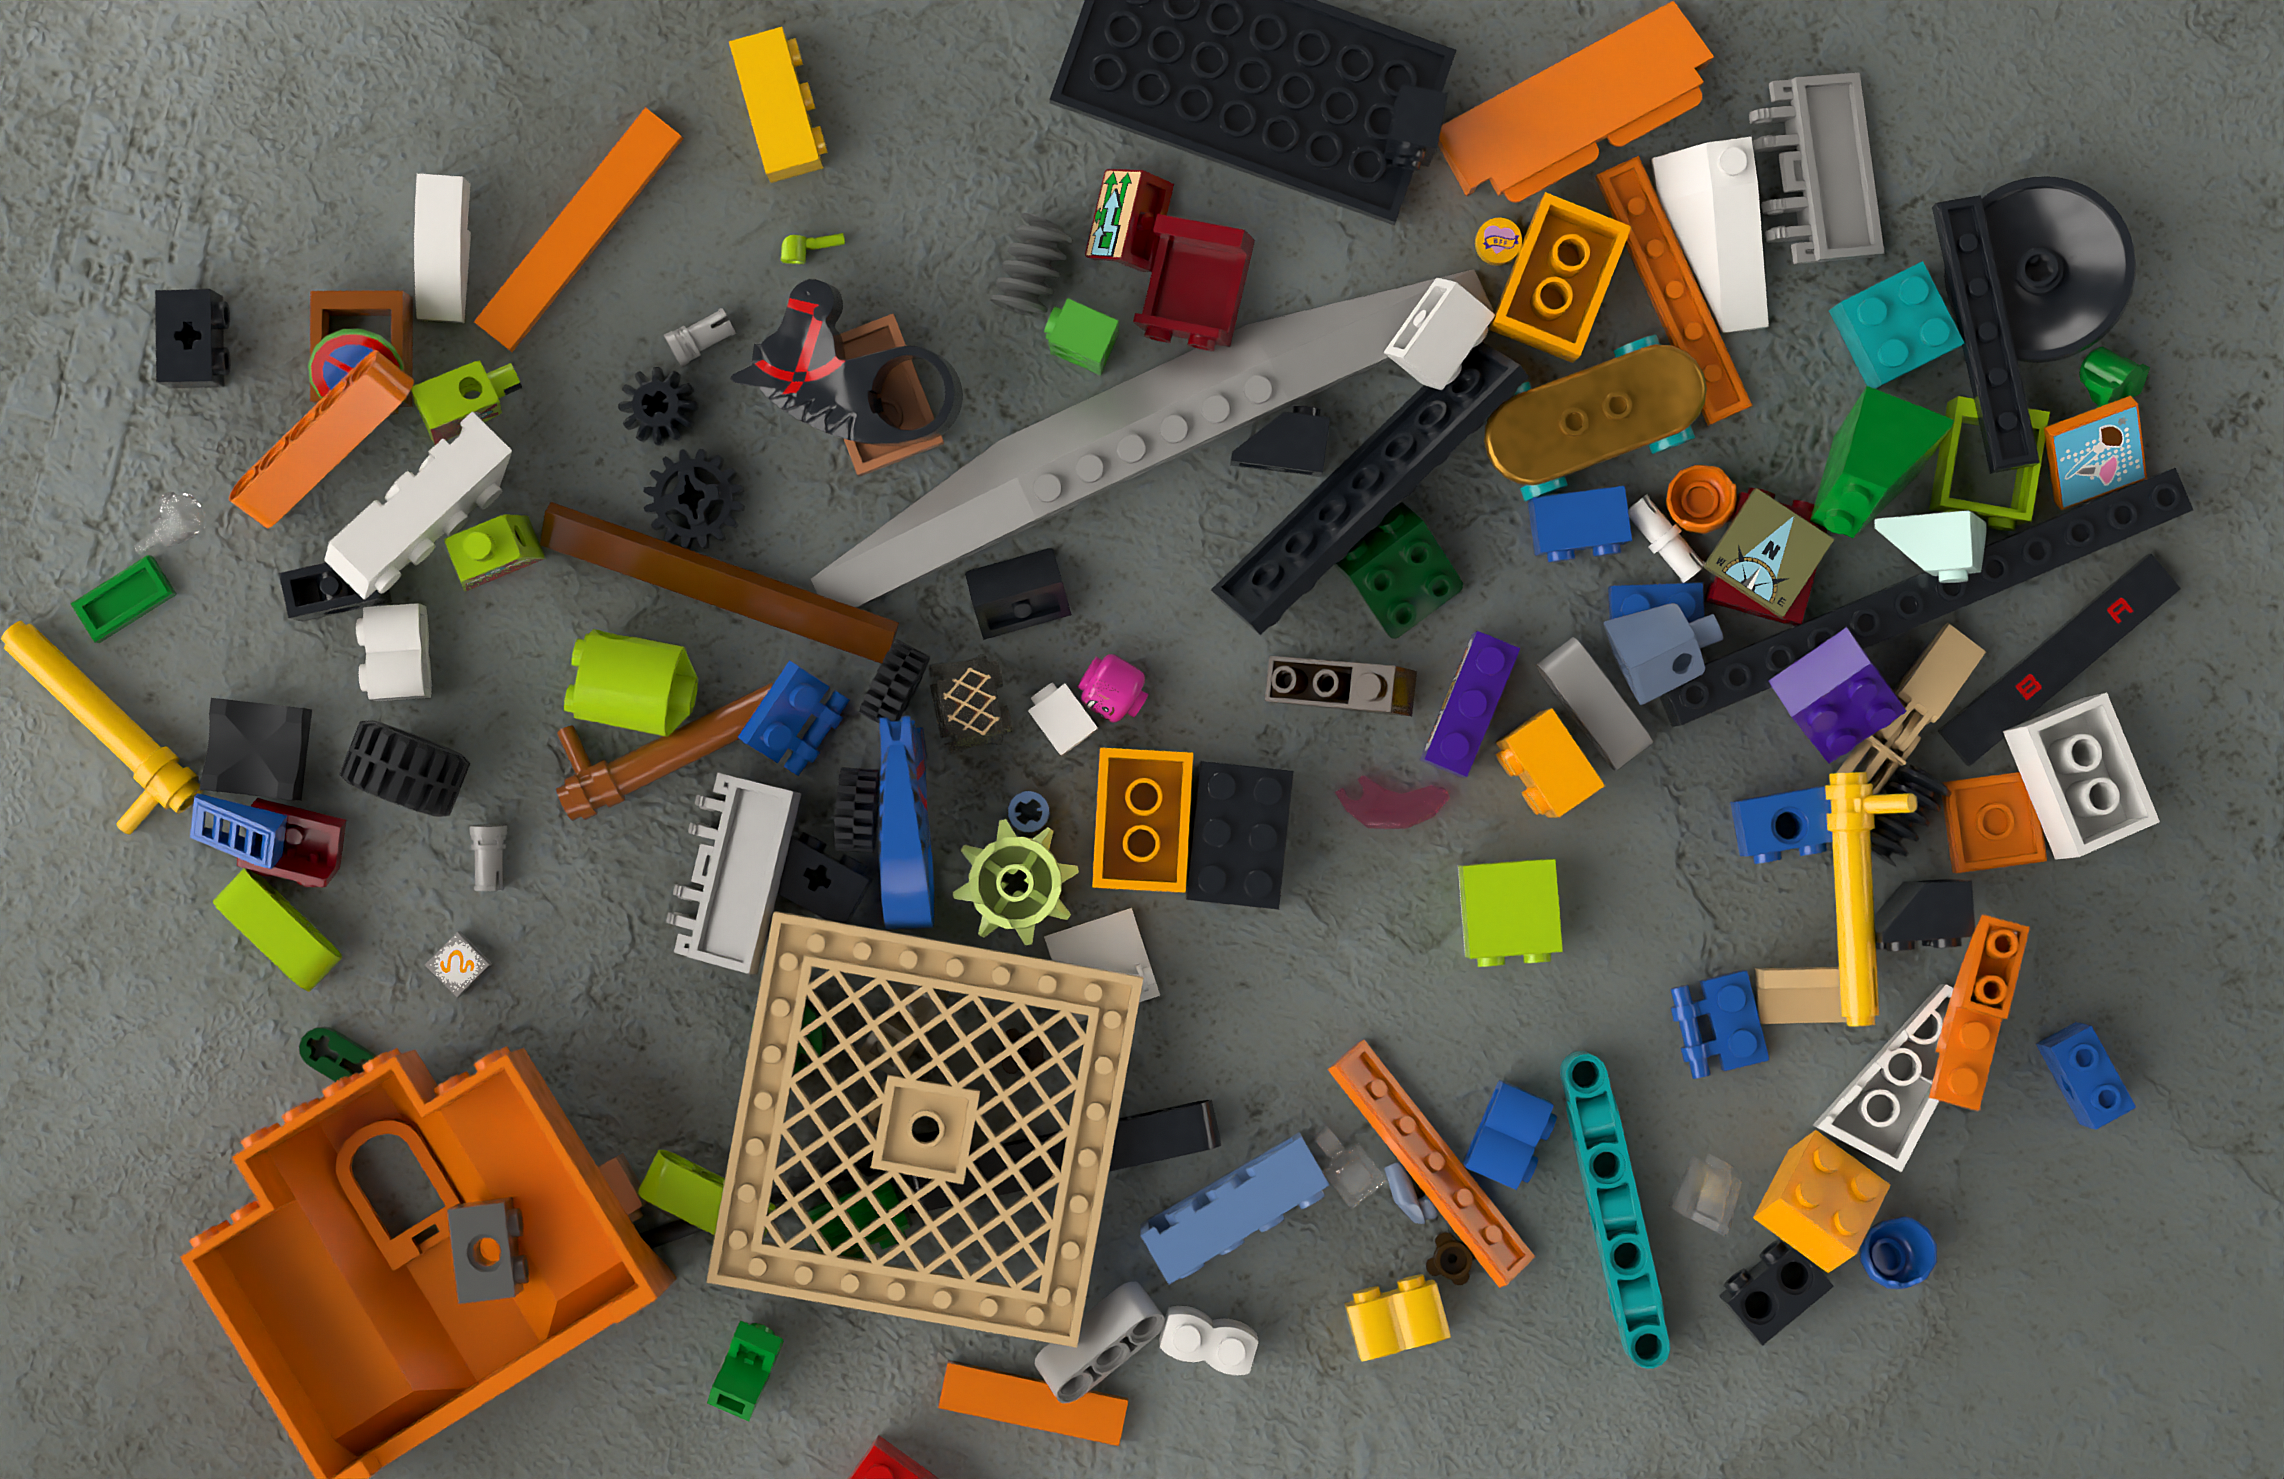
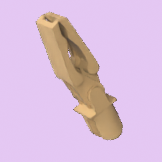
M1949 623L1945 624L1893 690L1907 712L1896 718L1889 726L1880 729L1859 743L1837 773H1852L1868 752V756L1856 772H1867L1869 782L1880 766L1885 764L1871 782L1873 784V795H1878L1896 769L1907 763L1906 759L1921 739L1918 735L1925 725L1930 722L1935 723L1940 718L1986 651Z

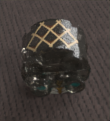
M980 654L975 658L965 661L930 664L928 668L930 678L938 676L937 683L930 685L938 730L941 738L950 737L951 742L945 743L943 746L946 754L962 753L968 748L979 745H1002L1003 735L1012 733V723L1007 705L999 706L996 690L1003 687V680L998 660L988 661L984 654Z

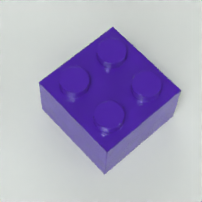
M1847 627L1769 680L1770 685L1793 720L1828 764L1840 756L1849 753L1856 745L1880 729L1889 726L1896 718L1907 712L1887 681Z

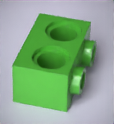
M1067 298L1063 309L1054 307L1044 330L1047 333L1045 339L1049 342L1052 355L1101 376L1119 336V321Z

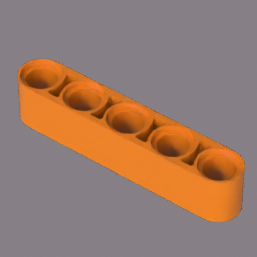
M377 350L370 352L239 479L229 495V501L265 528L272 527L404 401L413 387L414 379Z

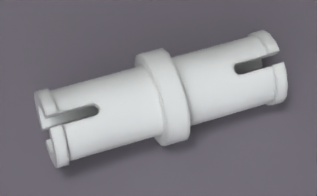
M1648 494L1628 509L1629 518L1651 543L1648 548L1653 554L1657 551L1681 578L1682 583H1685L1703 568L1705 562L1699 558L1679 534L1682 529L1677 523L1672 526L1650 500Z

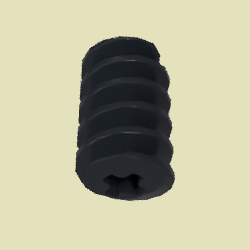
M1910 765L1912 769L1902 766L1898 767L1895 771V776L1901 784L1889 781L1885 784L1884 790L1887 794H1914L1917 800L1916 810L1909 813L1874 814L1875 828L1870 830L1871 853L1895 867L1896 864L1890 858L1892 854L1907 857L1909 854L1901 843L1903 838L1918 842L1920 839L1912 829V825L1914 823L1926 827L1930 825L1922 811L1925 808L1937 812L1940 811L1941 807L1933 798L1935 793L1950 797L1952 794L1943 783L1914 765Z

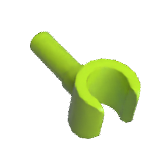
M841 233L817 238L789 235L782 243L781 261L786 264H805L806 250L844 245V235Z

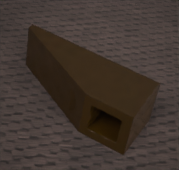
M1269 656L1265 701L1412 717L1417 671L1390 665Z

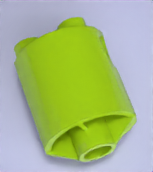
M592 629L589 634L586 633L584 639L577 638L571 661L572 666L578 667L575 685H568L564 699V711L572 712L574 718L668 737L692 713L699 681L685 647L638 637L616 635L597 629Z

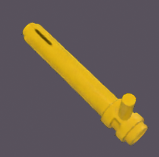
M18 621L4 632L1 640L5 643L4 649L135 773L134 780L145 789L116 823L122 832L131 835L158 803L165 809L172 808L177 814H180L194 803V797L197 793H203L204 790H200L197 774L189 767L182 768L178 764L179 757L167 746L160 747L32 624L26 625L22 621Z
M1867 772L1829 774L1830 785L1825 786L1826 800H1831V813L1826 815L1827 830L1832 832L1841 1016L1846 1017L1847 1026L1875 1025V1016L1880 1015L1870 830L1875 828L1874 814L1914 812L1917 807V800L1912 793L1873 795V784H1868Z

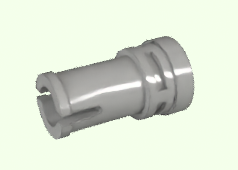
M720 308L717 312L688 328L684 325L673 332L670 331L664 334V337L678 363L683 367L689 364L691 360L701 356L700 352L730 335L733 336L736 332L723 308Z
M470 825L471 840H473L471 849H475L474 891L504 890L503 849H506L504 840L507 835V825Z

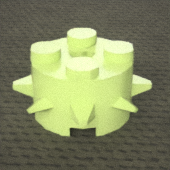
M1005 819L999 821L997 840L988 844L984 849L968 845L962 847L961 852L970 862L972 868L969 873V882L955 890L953 896L954 899L974 902L976 910L982 914L978 934L983 938L1000 926L1005 929H1015L1025 946L1031 945L1033 943L1035 924L1041 922L1047 915L1068 920L1070 917V912L1059 897L1062 892V883L1078 874L1079 870L1078 866L1058 863L1056 857L1049 851L1053 836L1052 829L1047 827L1033 839L1017 837ZM1021 870L1027 875L1024 881L1029 884L1026 892L1017 890L1012 895L1005 890L1009 883L1003 881L1004 876L1007 872L1014 875Z

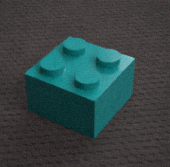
M1923 261L1838 303L1829 310L1867 386L1874 389L1965 344Z

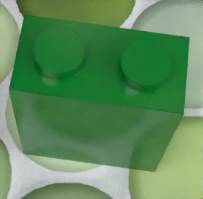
M1866 386L1833 437L1810 522L1823 526L1833 533L1854 538L1919 475L1952 428L1954 419Z

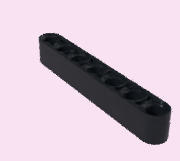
M1201 1100L1118 1118L1109 1172L1202 1152L1221 1146L1212 1100ZM1058 1132L1039 1135L1037 1137L1040 1140V1142L1043 1143ZM1067 1137L1047 1150L1060 1170ZM1029 1138L1002 1143L1014 1162L1035 1149ZM994 1147L974 1160V1163L987 1181L1008 1168ZM1041 1155L1020 1169L1032 1188L1038 1187L1054 1176ZM966 1167L963 1184L948 1182L960 1200L980 1187V1184L968 1167ZM902 1174L914 1192L933 1180ZM1013 1174L993 1188L997 1196L1024 1190ZM940 1185L919 1199L927 1211L953 1206ZM985 1193L984 1195H982L981 1197H979V1198L976 1199L975 1201L981 1200V1199H986V1198H989V1197H988L987 1194ZM911 1204L909 1206L910 1213H918Z

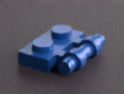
M789 660L738 738L776 763H779L788 748L791 749L793 753L784 764V767L799 776L807 763H813L820 754L817 748L830 729L838 727L843 719L840 714L850 700L834 690L824 705L820 700L829 689V686ZM810 715H815V720L803 738H799L797 734Z
M1747 970L1700 980L1704 999L1692 1001L1689 985L1671 988L1675 1005L1671 1007L1674 1022L1679 1021L1685 1045L1681 1047L1684 1062H1689L1693 1079L1711 1075L1707 1057L1718 1054L1723 1071L1769 1061ZM1708 1014L1714 1039L1702 1041L1697 1017Z

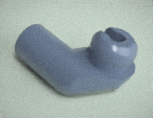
M1401 1162L1384 1168L1394 1202L1413 1223L1425 1224V1220L1434 1219L1438 1216V1209L1427 1195L1417 1198L1411 1176Z

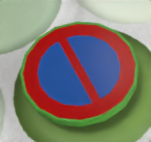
M343 329L327 335L314 347L308 365L310 383L322 399L365 356L374 350L380 352L402 371L403 361L395 347L380 335L363 329Z

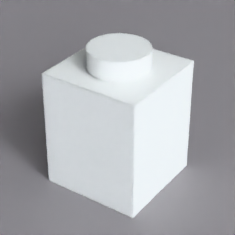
M1052 682L1031 697L1035 706L1029 709L1028 712L1061 756L1098 730V727L1066 684L1057 689Z

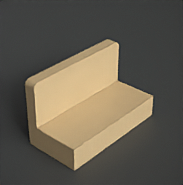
M1839 967L1755 968L1756 1008L1761 1024L1847 1022L1846 1017L1841 1016Z

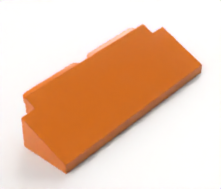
M1673 0L1441 126L1438 146L1466 197L1474 193L1478 185L1490 180L1498 196L1504 194L1509 201L1517 203L1593 163L1599 155L1596 143L1607 138L1613 146H1625L1697 107L1702 100L1700 87L1704 81L1695 68L1698 72L1706 68L1714 56Z

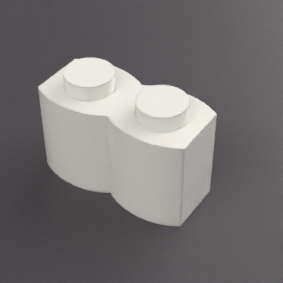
M417 603L364 607L363 618H358L356 622L358 644L365 646L366 664H360L359 684L362 692L367 691L368 698L373 701L431 698L432 682L426 606Z
M1188 1306L1168 1307L1165 1325L1159 1338L1160 1348L1169 1356L1186 1362L1205 1360L1214 1369L1230 1375H1246L1250 1373L1259 1342L1257 1333L1248 1325L1233 1319L1212 1320L1204 1312Z

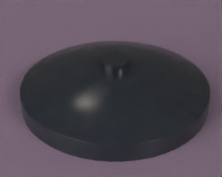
M2060 177L2024 178L2000 186L1982 198L2017 361L2030 363L2057 361L2081 353L2101 340L2115 326L2130 301L2136 277V258L2132 238L2119 212L2105 197L2095 190L2076 181ZM1944 267L1945 288L1949 302L1951 304L1953 312L1955 313L1950 288L1948 284V279L1946 275V270Z

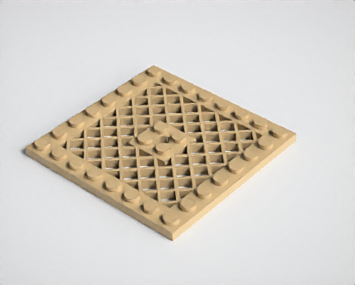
M774 911L706 1283L1077 1347L1143 977ZM812 967L829 969V971L810 983ZM842 972L874 977L875 979L855 992ZM834 975L849 997L828 1011L814 989ZM888 980L919 985L921 987L901 1000ZM881 984L895 1005L874 1019L860 997ZM934 988L967 995L947 1008ZM927 992L941 1013L920 1027L906 1006ZM808 996L821 1016L801 1029ZM980 997L1014 1003L993 1016ZM973 1000L987 1021L966 1035L952 1014ZM851 1003H854L868 1024L847 1038L833 1016ZM1026 1005L1059 1011L1039 1024ZM1019 1008L1033 1030L1012 1043L998 1022ZM900 1011L914 1032L893 1046L879 1024ZM1072 1013L1088 1016L1086 1033ZM1066 1017L1079 1038L1058 1052L1044 1031ZM946 1019L960 1040L939 1054L925 1033ZM826 1021L840 1043L820 1057L805 1035ZM992 1027L1006 1048L985 1062L971 1041ZM872 1030L886 1049V1052L866 1065L852 1043ZM1036 1036H1039L1052 1056L1031 1070L1017 1050ZM919 1038L933 1059L912 1073L898 1052ZM800 1042L813 1062L793 1075ZM1083 1045L1078 1077L1076 1078L1063 1058ZM965 1046L979 1067L958 1081L944 1060ZM845 1049L859 1070L839 1084L825 1065V1062ZM1011 1054L1025 1075L1004 1089L990 1068ZM891 1057L904 1076L888 1074L884 1091L871 1073V1070ZM1057 1063L1071 1083L1052 1097H1049L1036 1077ZM935 1066H938L950 1084L918 1078ZM818 1068L832 1089L814 1102H811L797 1081ZM984 1074L997 1092V1095L977 1108L980 1090L964 1086ZM864 1076L878 1097L858 1111L844 1092V1089ZM1030 1082L1043 1100V1103L1022 1116L1009 1096ZM790 1089H792L804 1106V1109L785 1121ZM1075 1091L1070 1122L1068 1124L1055 1104ZM837 1095L850 1114V1117L830 1130L816 1109ZM1003 1101L1016 1122L995 1135L982 1114ZM882 1104L877 1136H875L862 1117ZM1049 1109L1062 1127V1130L1041 1143L1028 1123ZM809 1114L823 1136L803 1149L789 1127ZM930 1116L937 1121L939 1134L934 1140L923 1142L914 1136L912 1124L917 1118ZM976 1120L989 1141L969 1154ZM853 1123H856L869 1141V1144L849 1157L835 1136ZM1022 1128L1035 1149L1014 1162L1001 1142ZM783 1135L796 1154L776 1168ZM1067 1137L1060 1170L1047 1150ZM828 1141L842 1163L822 1176L808 1155ZM994 1147L1008 1168L987 1181L974 1163V1160ZM874 1150L871 1168L885 1170L886 1172L868 1184L854 1163ZM1041 1155L1054 1176L1033 1189L1020 1169ZM801 1161L814 1179V1182L795 1195L781 1173ZM966 1167H968L980 1184V1187L960 1200L948 1182L963 1184ZM847 1169L861 1190L841 1203L827 1182ZM902 1174L933 1180L914 1192ZM1013 1174L1026 1192V1195L1006 1208L993 1188ZM894 1177L907 1198L887 1211L873 1190ZM775 1182L787 1201L768 1213L773 1183ZM1058 1183L1052 1216L1039 1196ZM940 1185L953 1206L933 1219L919 1199ZM820 1188L833 1206V1209L814 1222L800 1201ZM986 1193L999 1214L979 1227L965 1207ZM866 1196L880 1217L860 1230L846 1209ZM1032 1201L1045 1219V1222L1025 1235L1011 1215ZM912 1204L926 1225L906 1238L892 1218ZM793 1207L806 1228L786 1241L772 1220ZM959 1212L972 1233L952 1246L938 1226ZM839 1215L852 1236L832 1249L819 1228ZM1005 1220L1018 1241L1000 1254H997L984 1234ZM885 1223L899 1244L878 1257L865 1236ZM765 1227L777 1244L763 1242ZM1050 1229L1045 1260L1043 1262L1031 1245V1242ZM929 1232H932L945 1252L924 1265L911 1245ZM811 1234L823 1252L793 1246ZM978 1240L991 1260L970 1273L957 1253ZM858 1242L869 1260L842 1256L840 1254ZM1024 1248L1037 1268L1016 1281L1003 1261ZM904 1250L916 1268L887 1264L886 1262ZM948 1259H951L963 1277L933 1272V1270ZM997 1267L1009 1285L978 1279ZM1042 1275L1039 1290L1024 1288Z

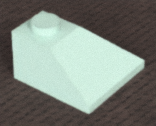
M1971 511L1875 519L1876 530L1924 571L1933 576H1939V582H1964L1968 580V573L1981 572L1987 533L1986 522Z

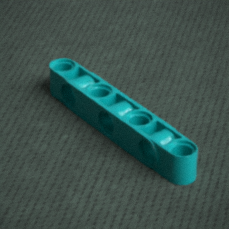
M1575 1051L1568 1054L1562 1061L1560 1077L1566 1099L1567 1118L1609 1301L1625 1353L1638 1366L1645 1369H1654L1661 1366L1667 1360L1670 1353V1342L1664 1320L1662 1297L1622 1123L1604 1063L1593 1054L1585 1051ZM1581 1061H1590L1594 1067L1593 1079L1585 1085L1575 1084L1572 1078L1574 1067ZM1602 1152H1612L1615 1157L1613 1170L1606 1175L1596 1174L1593 1169L1595 1157ZM1623 1243H1633L1636 1248L1634 1259L1626 1265L1616 1264L1614 1260L1616 1248ZM1644 1334H1654L1657 1341L1655 1349L1647 1355L1637 1354L1635 1351L1637 1339Z

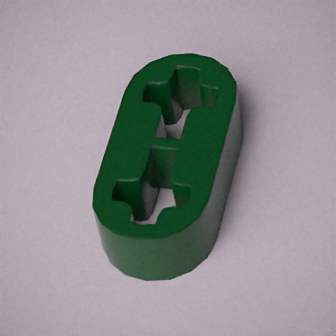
M317 1027L307 1031L299 1044V1054L302 1060L309 1067L334 1082L355 1074L352 1069L343 1064L346 1059L354 1064H359L364 1060L370 1061L377 1057L370 1050L330 1027ZM327 1036L330 1039L328 1048L339 1054L338 1059L336 1060L328 1055L316 1059L313 1056L316 1049L311 1045L312 1039L320 1040Z

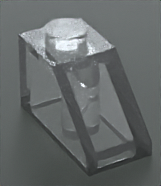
M1708 1154L1705 1161L1692 1156L1669 1206L1684 1217L1726 1237L1731 1228L1742 1180L1730 1174L1734 1167L1733 1165L1711 1154Z

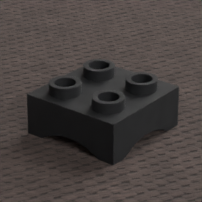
M211 698L209 740L200 790L285 800H302L312 709Z

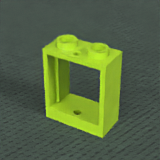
M1958 396L1948 401L1945 416L1954 419L1952 428L1940 444L1929 510L1943 513L1971 511L1979 518L1988 520L1987 527L2004 531H2015L2016 525L2031 522L2045 444L2044 427L2048 426L2050 412L2028 408L2040 463L2036 466L2017 469L2011 508L1949 498L1962 423L1980 425L1973 398Z

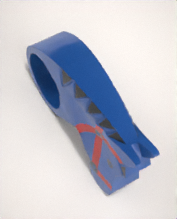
M910 716L902 717V721L890 722L887 717L880 718L881 786L879 802L881 806L879 807V850L886 930L933 928L935 918L934 871L927 809V763L923 727L916 728L915 721H911Z

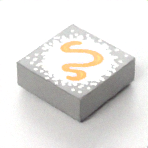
M457 932L425 964L456 997H460L492 965L461 932Z

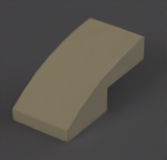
M902 983L896 993L902 1000L921 986ZM934 988L945 1003L949 994L941 989ZM927 992L906 1006L920 1027L936 1017L940 1011ZM892 1000L885 1011L895 1005ZM900 1011L879 1024L893 1046L914 1032ZM872 1031L858 1054L870 1063L886 1052V1049ZM919 1038L898 1052L906 1064L920 1043ZM891 1057L877 1066V1068L887 1074L900 1075L901 1073Z

